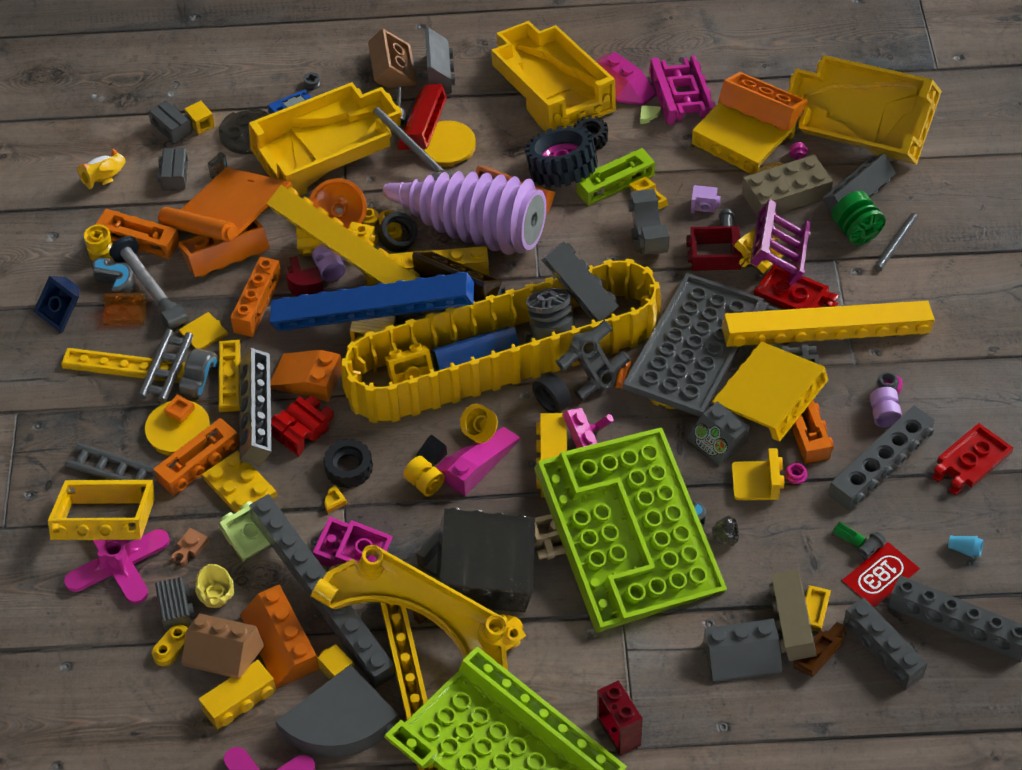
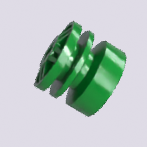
M854 191L841 198L834 206L831 214L835 224L843 231L850 243L854 245H862L874 239L882 231L886 222L884 214L880 212L879 208L874 205L870 197L863 191Z

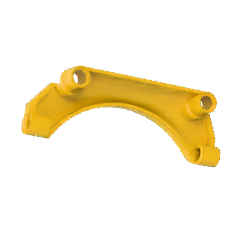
M376 545L366 546L363 549L359 562L352 559L328 571L324 578L317 582L311 593L312 598L332 609L368 602L389 603L411 609L438 625L452 639L463 659L478 646L508 671L506 646L500 643L507 627V622L502 616ZM369 555L375 556L377 561L370 562L366 557ZM497 625L500 631L493 632L489 626Z

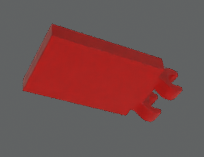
M775 264L754 290V296L763 298L765 301L787 310L825 307L822 306L823 304L827 307L838 306L836 300L839 298V295L829 292V286L805 276L801 280L797 279L791 286L788 284L790 273Z
M978 423L938 457V465L934 468L935 473L931 477L940 482L946 474H949L954 478L951 481L953 486L949 488V491L957 495L966 484L971 488L1006 459L1012 453L1014 447Z

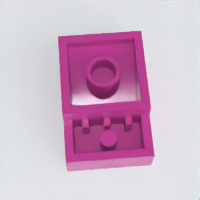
M329 516L313 551V555L321 565L336 568L352 559L359 562L363 549L366 546L376 545L387 551L393 536L353 520L348 524ZM369 555L366 557L370 562L377 561L375 556Z

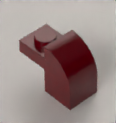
M289 257L291 266H287L288 274H286L289 291L297 297L302 294L312 295L324 292L318 267L301 270L298 257Z

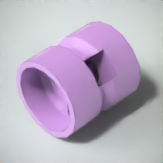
M322 244L314 249L312 258L318 267L322 280L331 282L340 279L346 270L341 257Z
M881 387L872 391L869 398L873 409L874 422L879 427L889 428L902 417L901 407L898 404V393L891 387Z

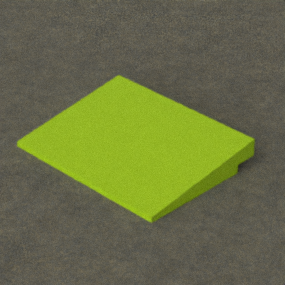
M662 427L564 451L559 456L540 460L535 465V473L596 633L727 590Z

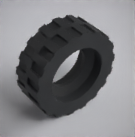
M343 439L329 446V449L325 452L323 459L325 473L332 484H336L341 488L357 487L370 478V474L373 471L371 451L361 441ZM346 456H354L359 460V465L354 470L343 471L337 465L339 459Z

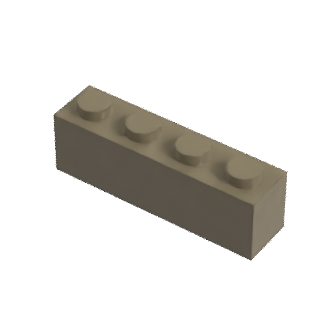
M799 568L771 573L773 583H769L771 597L776 596V601H773L772 604L775 615L780 617L779 620H776L778 634L783 633V638L779 639L782 653H787L789 661L817 656Z

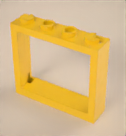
M65 480L48 519L50 540H141L155 500L153 480ZM69 487H75V492H71ZM140 503L135 518H67L72 504ZM129 523H135V526H129Z

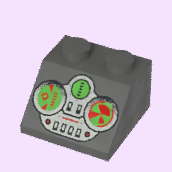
M717 401L702 414L688 436L687 442L717 466H720L748 442L750 426Z

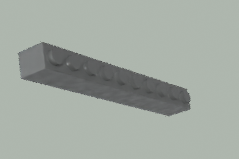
M267 494L249 505L251 519L373 687L377 688L395 677L394 663L351 605L332 609L311 597L317 582L321 578L323 579L327 572L271 496Z

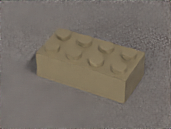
M814 154L744 177L742 195L757 218L758 212L769 199L776 202L775 212L778 215L823 200L822 197L832 190L833 180Z

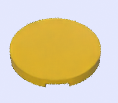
M439 121L428 148L423 150L440 167H454L455 164L469 160L473 156L476 149V138L473 131L465 124L456 121Z
M171 401L153 410L145 424V434L150 445L157 452L171 456L209 427L210 420L208 414L199 404L192 402L195 405V409L183 423L165 414L164 408Z

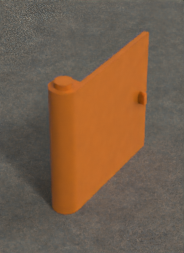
M226 167L182 209L163 207L159 211L158 221L161 225L171 226L177 230L224 242H231L269 207L266 203L280 185L288 189L292 184L290 181Z

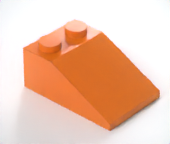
M324 350L284 353L270 381L271 389L304 397L313 395L318 400L329 402L341 375V355Z

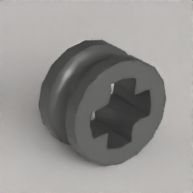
M309 72L304 75L303 80L306 89L315 90L320 86V76L317 73Z

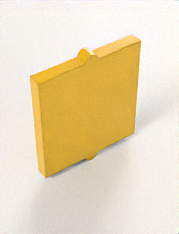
M209 312L179 329V333L183 337L187 332L193 334L190 345L194 349H205L228 335L220 320H216Z

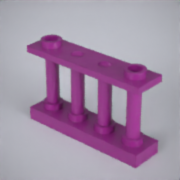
M769 199L758 212L750 263L758 266L762 260H768L790 273L788 284L792 286L797 279L801 280L805 274L804 264L807 243L811 233L809 231L810 221L807 220L801 228L776 215V202ZM773 222L794 233L795 238L775 228ZM771 235L793 246V251L772 240ZM769 248L791 259L792 263L790 264L770 253Z

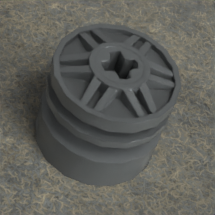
M549 288L537 291L527 298L526 306L528 308V315L531 318L530 327L534 338L540 340L550 337L551 332L559 334L569 331L571 326H575L574 315L571 311V298L568 291L559 288Z

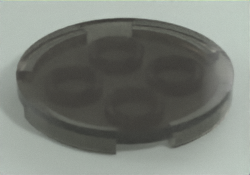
M247 108L246 111L232 112L227 115L219 126V136L223 146L234 153L253 154L250 149L249 122L267 116L269 113L260 109Z

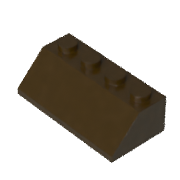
M432 251L413 252L412 255L414 271L421 278L467 272L474 281V302L485 300L486 296L498 295L502 281Z

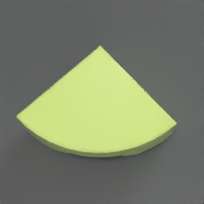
M642 105L640 124H646L650 120L658 118L661 107Z

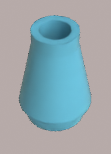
M950 535L948 549H953L972 558L981 556L983 539H979L978 536Z

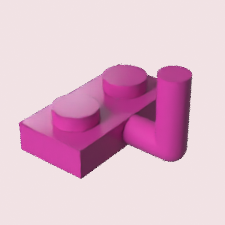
M582 408L567 410L562 414L577 448L596 444L597 440L594 432L600 431L614 420L613 416L608 414L595 424H589Z

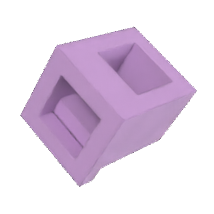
M694 185L691 213L695 214V211L715 213V209L720 208L721 196H717L718 188Z

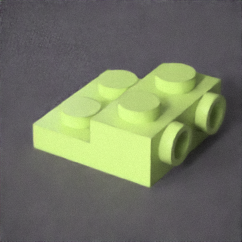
M251 501L242 505L240 511L235 514L230 512L220 519L221 522H219V529L228 543L233 546L242 562L271 546L251 519L249 507L252 503Z

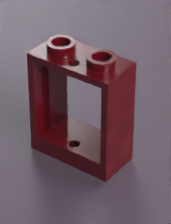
M739 226L690 227V235H686V247H690V250L687 252L688 263L692 264V271L741 270L739 261L742 259V254L734 247L735 243L740 239ZM730 243L731 254L697 255L696 244Z
M618 680L597 690V719L619 755L621 756L640 747L643 718L620 681Z

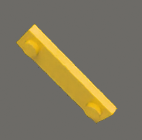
M240 340L219 341V412L240 411Z

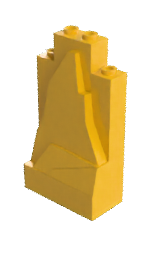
M526 21L496 33L497 48L491 49L492 66L526 98L527 111L545 132L550 128L556 130L558 126L566 128L567 125H572L574 127L577 120L580 119L582 121L584 116L586 119H588V116H592V118L597 116L599 118L616 111L615 79L558 26L555 25L539 31L530 21Z
M823 55L822 59L818 62L817 73L795 68L794 74L790 76V86L787 91L808 100L802 112L803 115L798 120V128L804 134L866 148L871 153L877 155L885 153L888 158L915 165L918 163L942 92L933 79Z
M353 82L249 122L250 149L269 177L290 181L292 184L290 187L299 193L298 196L308 193L307 187L329 171L390 147V138L392 137L390 128L373 111L379 107L398 126L401 125L402 111L399 106L394 104L391 95L386 93L383 87L362 94L361 90L356 88Z

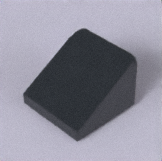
M430 435L416 455L423 456L434 467L447 455V446L435 436Z

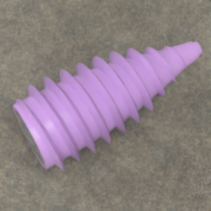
M460 171L456 172L450 179L449 175L443 172L436 181H434L432 175H429L422 182H418L415 179L413 182L385 184L382 191L386 198L401 204L404 208H410L414 216H421L422 221L426 225H433L439 233L447 232L453 239L461 238L467 244L474 242L477 247L488 246L490 250H501L506 255H511L516 251L524 253L527 250L533 249L540 239L545 224L546 198L542 190L535 189L534 182L531 179H526L521 184L516 176L507 182L506 177L502 174L493 180L490 173H484L479 178L476 172H470L464 178L463 173Z

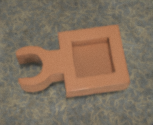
M189 528L177 543L179 550L172 554L173 563L177 559L183 558L180 561V565L184 567L187 565L190 556L197 558L209 543L208 537Z

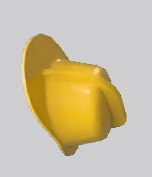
M476 403L466 407L460 418L461 430L475 442L480 444L486 443L496 432L497 416L487 407Z

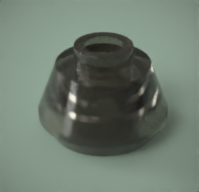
M726 516L717 521L715 526L712 527L713 538L717 539L720 544L734 546L739 540V529L736 519Z

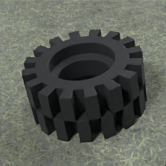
M584 116L582 121L578 119L577 123L574 124L573 128L580 126L582 129L586 128L588 132L597 133L592 135L595 150L597 147L599 150L602 149V145L605 146L606 142H608V126L602 118L598 120L597 116L594 118L588 116V119H586Z

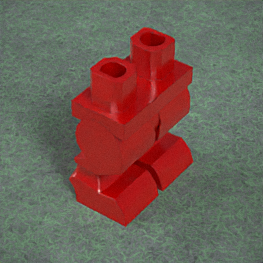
M313 395L305 400L302 397H298L295 400L296 402L290 404L285 411L282 410L280 414L273 415L271 418V436L281 444H285V447L298 457L305 449L304 440L307 438L315 442L323 433L329 430L328 423L334 418L333 410L328 406H325L320 411L317 410L320 407V402Z

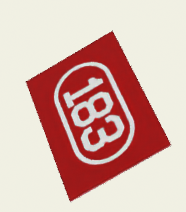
M887 542L883 548L877 550L868 560H865L842 581L861 598L864 597L873 607H876L892 593L900 575L909 579L920 568L892 544Z

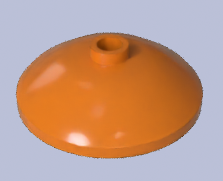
M342 178L326 180L319 184L309 197V200L314 203L313 206L318 209L320 206L329 213L328 217L331 219L333 217L338 218L344 223L343 227L346 229L349 228L351 222L362 224L366 217V198L361 189L349 180ZM343 208V212L337 214V209Z

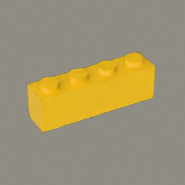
M540 413V422H536V435H541V440H536V453H541V457H536V464L540 460L556 457L561 452L567 451V425L562 416L563 413ZM536 475V488L541 489ZM541 489V497H544L543 491Z

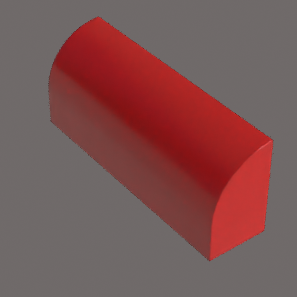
M430 84L420 89L403 130L422 149L428 148L447 100L442 84ZM399 139L398 150H411Z

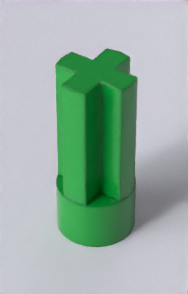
M840 521L833 529L834 534L857 548L861 547L867 540L865 536Z

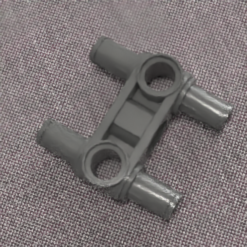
M605 320L592 331L574 335L569 350L556 360L557 365L563 371L577 360L588 376V380L575 390L574 393L582 401L596 390L613 386L616 381L617 372L631 361L629 356L623 351L608 361L599 345V341L609 332L613 331L611 325Z

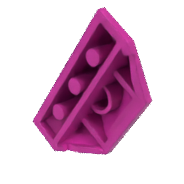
M617 52L602 55L596 60L615 79L616 102L644 106L656 96L643 71Z

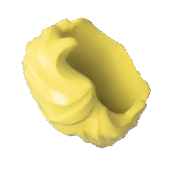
M208 564L197 574L195 581L196 595L206 607L220 608L234 595L233 579L225 568L217 564Z

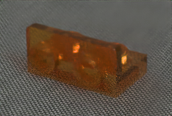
M144 293L103 294L105 306L102 322L104 326L145 325L147 302Z

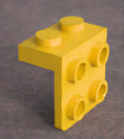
M777 448L768 449L767 461L732 463L733 491L736 500H779L780 489H784V475H780L783 461L782 457H778Z

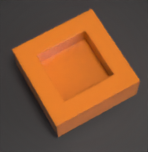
M177 394L164 408V412L171 418L183 423L194 411L195 405Z

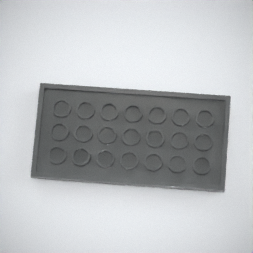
M686 273L625 379L623 390L701 417L708 409L741 347L726 346L722 331L724 314L757 312L764 299Z

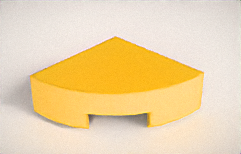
M336 485L328 490L324 504L327 514L347 505L345 497Z

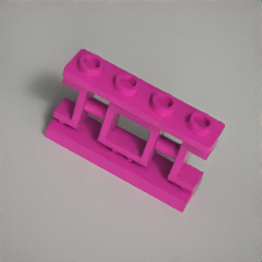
M692 55L690 60L683 58L682 65L667 66L665 60H661L660 63L659 58H651L649 75L667 125L675 124V119L683 121V116L687 113H699L700 118L704 119L716 105L711 99V92L706 86L705 75H702L700 62H697L695 55ZM689 86L690 91L677 92L675 87Z

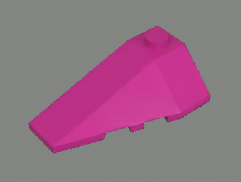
M502 427L496 430L493 437L486 443L473 442L445 457L436 468L445 475L444 483L466 496L520 441V437Z

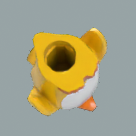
M112 149L111 156H100L92 159L87 164H81L77 167V172L80 180L88 189H92L95 182H101L102 185L112 182V177L123 168L126 161L121 154Z

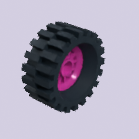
M567 125L566 128L558 126L556 130L550 128L547 129L546 133H538V137L533 136L530 139L531 142L526 144L525 154L532 180L540 186L543 184L546 187L555 185L556 188L561 187V184L569 186L571 182H581V178H588L590 176L589 173H594L595 168L598 166L592 134L586 128L582 129L580 126L575 128L572 125Z

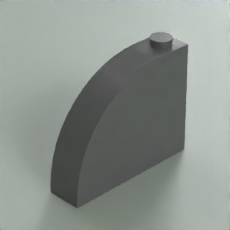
M349 665L275 722L278 733L288 743L301 751L323 757H342L362 752L382 741L385 734L399 722V715Z

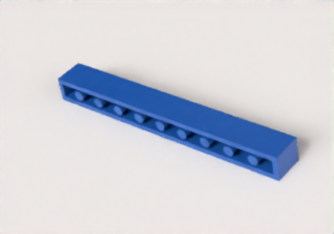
M456 272L451 275H436L430 278L420 277L415 280H399L388 284L378 283L367 287L358 286L354 289H338L333 292H319L312 295L302 294L291 298L282 297L271 302L270 323L279 332L473 305L474 281L467 272Z

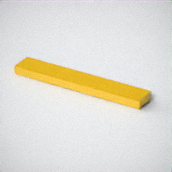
M67 348L61 366L63 369L145 379L154 358ZM162 360L159 369L170 371L173 362ZM186 362L182 363L174 383H179L180 379L184 377ZM155 377L154 380L166 381V378Z

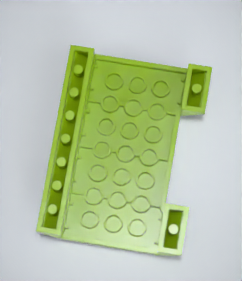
M478 646L462 660L459 671L405 723L400 720L384 736L385 739L422 769L434 766L438 770H626L627 768L625 764Z

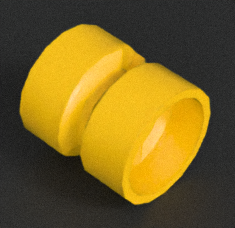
M100 224L87 228L84 232V241L90 259L93 261L98 258L111 259L109 250L113 242L109 229Z
M417 456L412 459L403 472V477L413 486H416L426 497L434 495L441 488L445 480V475L436 467H432V464L423 456Z

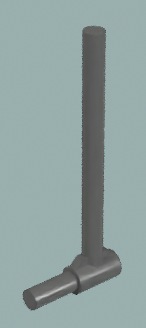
M379 107L374 109L373 113L434 171L432 174L434 180H437L443 172H446L451 179V171L441 168Z

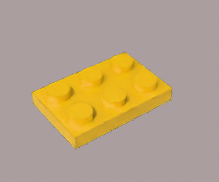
M238 450L202 474L207 484L235 513L240 511V507L249 501L253 503L267 494L272 499L277 496L276 490L251 464L240 461V452Z

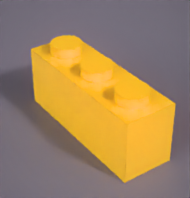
M256 660L250 664L240 679L231 677L198 699L202 711L218 730L222 726L229 725L240 714L250 711L261 700L270 698L277 690L274 678L261 662Z

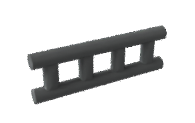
M166 329L139 391V398L146 399L148 393L159 395L158 400L165 403L193 339L192 333L187 332L184 338L173 337L174 332L171 329ZM169 344L180 346L177 354L166 353ZM162 360L173 362L170 371L159 369ZM155 377L166 378L163 387L152 385Z
M78 443L75 448L76 451L80 452L76 461L68 459L65 463V467L103 480H132L123 477L128 467L138 470L133 480H144L147 473L155 475L153 470L155 466ZM89 455L100 458L95 467L84 464ZM108 461L119 464L114 474L103 470Z

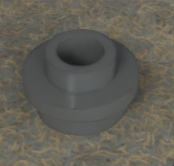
M883 372L877 378L878 388L891 387L896 390L898 387V378L892 372Z

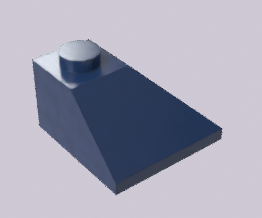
M49 276L33 312L59 332H63L78 301L79 286L67 277Z

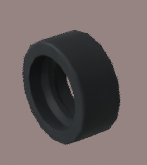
M392 212L385 216L379 225L377 235L379 241L386 249L393 252H404L416 240L418 228L411 216L402 212ZM395 222L403 225L408 231V239L404 242L392 239L387 232L388 224Z
M550 372L545 373L533 382L532 390L534 396L547 412L561 413L571 404L569 390L556 375Z

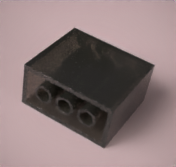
M444 509L439 528L436 580L487 609L526 612L533 593L536 518H529L526 515L510 516L504 513L491 514L480 510Z

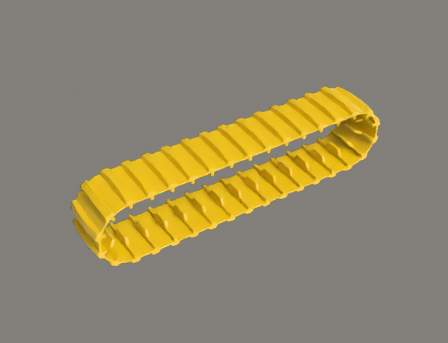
M627 258L625 261H612L609 259L595 267L589 265L590 273L601 279L603 282L602 287L607 292L610 291L614 296H625L627 300L629 297L641 301V307L637 310L632 307L631 312L615 316L613 313L611 318L605 319L611 325L613 331L609 332L599 341L604 354L610 353L612 355L619 353L620 349L626 347L631 349L638 347V343L646 338H650L660 315L661 292L659 282H655L653 277V271L648 266L643 267L634 263V260ZM549 277L545 279V282L535 285L533 283L526 284L525 288L510 289L506 290V293L502 295L486 296L485 300L473 301V305L447 308L445 312L439 314L430 313L425 318L419 320L410 319L405 321V324L394 327L390 325L385 327V330L376 333L373 331L365 333L364 337L356 342L351 341L347 346L346 358L342 359L341 364L343 389L346 398L349 400L351 410L356 415L361 414L372 423L390 420L394 423L400 421L401 417L407 415L416 416L421 414V411L430 408L433 410L439 409L441 405L449 402L455 404L468 396L477 397L481 395V392L491 389L496 391L500 390L501 386L510 383L513 385L519 384L521 380L532 377L535 379L541 377L540 374L549 371L553 373L558 372L560 367L557 365L556 360L569 350L573 336L577 333L584 334L586 331H592L602 321L595 322L593 319L589 325L579 328L571 326V330L559 334L551 332L550 337L537 341L535 338H531L530 343L515 347V344H512L511 349L497 353L492 350L491 355L475 359L473 356L471 361L458 365L450 363L449 368L436 372L430 369L429 374L413 378L411 375L409 380L397 384H392L391 381L388 382L389 386L374 387V384L371 382L369 386L362 382V375L372 369L374 372H377L378 367L386 365L385 357L389 356L390 351L400 349L403 352L410 350L409 346L420 343L422 346L425 345L429 352H431L432 349L504 327H515L516 325L529 322L531 318L528 315L526 300L531 294L549 288L566 290L557 278ZM570 295V302L572 304L571 311L573 312V308L578 307L580 305ZM577 360L571 366L574 367L580 365V363Z

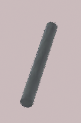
M911 213L875 265L877 271H882L918 219L917 214Z

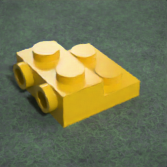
M417 343L409 346L410 350L402 352L400 349L389 352V356L385 357L392 384L409 380L411 375L413 378L430 373L433 365L429 349L425 345L422 346V344Z

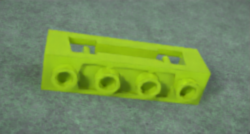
M643 148L633 151L596 168L594 173H589L590 176L588 178H581V182L576 183V193L587 206L595 204L629 188L630 183L646 176L649 179L655 176V161ZM639 172L641 174L640 176L632 179V176L634 177L636 173ZM601 189H604V193L594 196L595 192H601Z

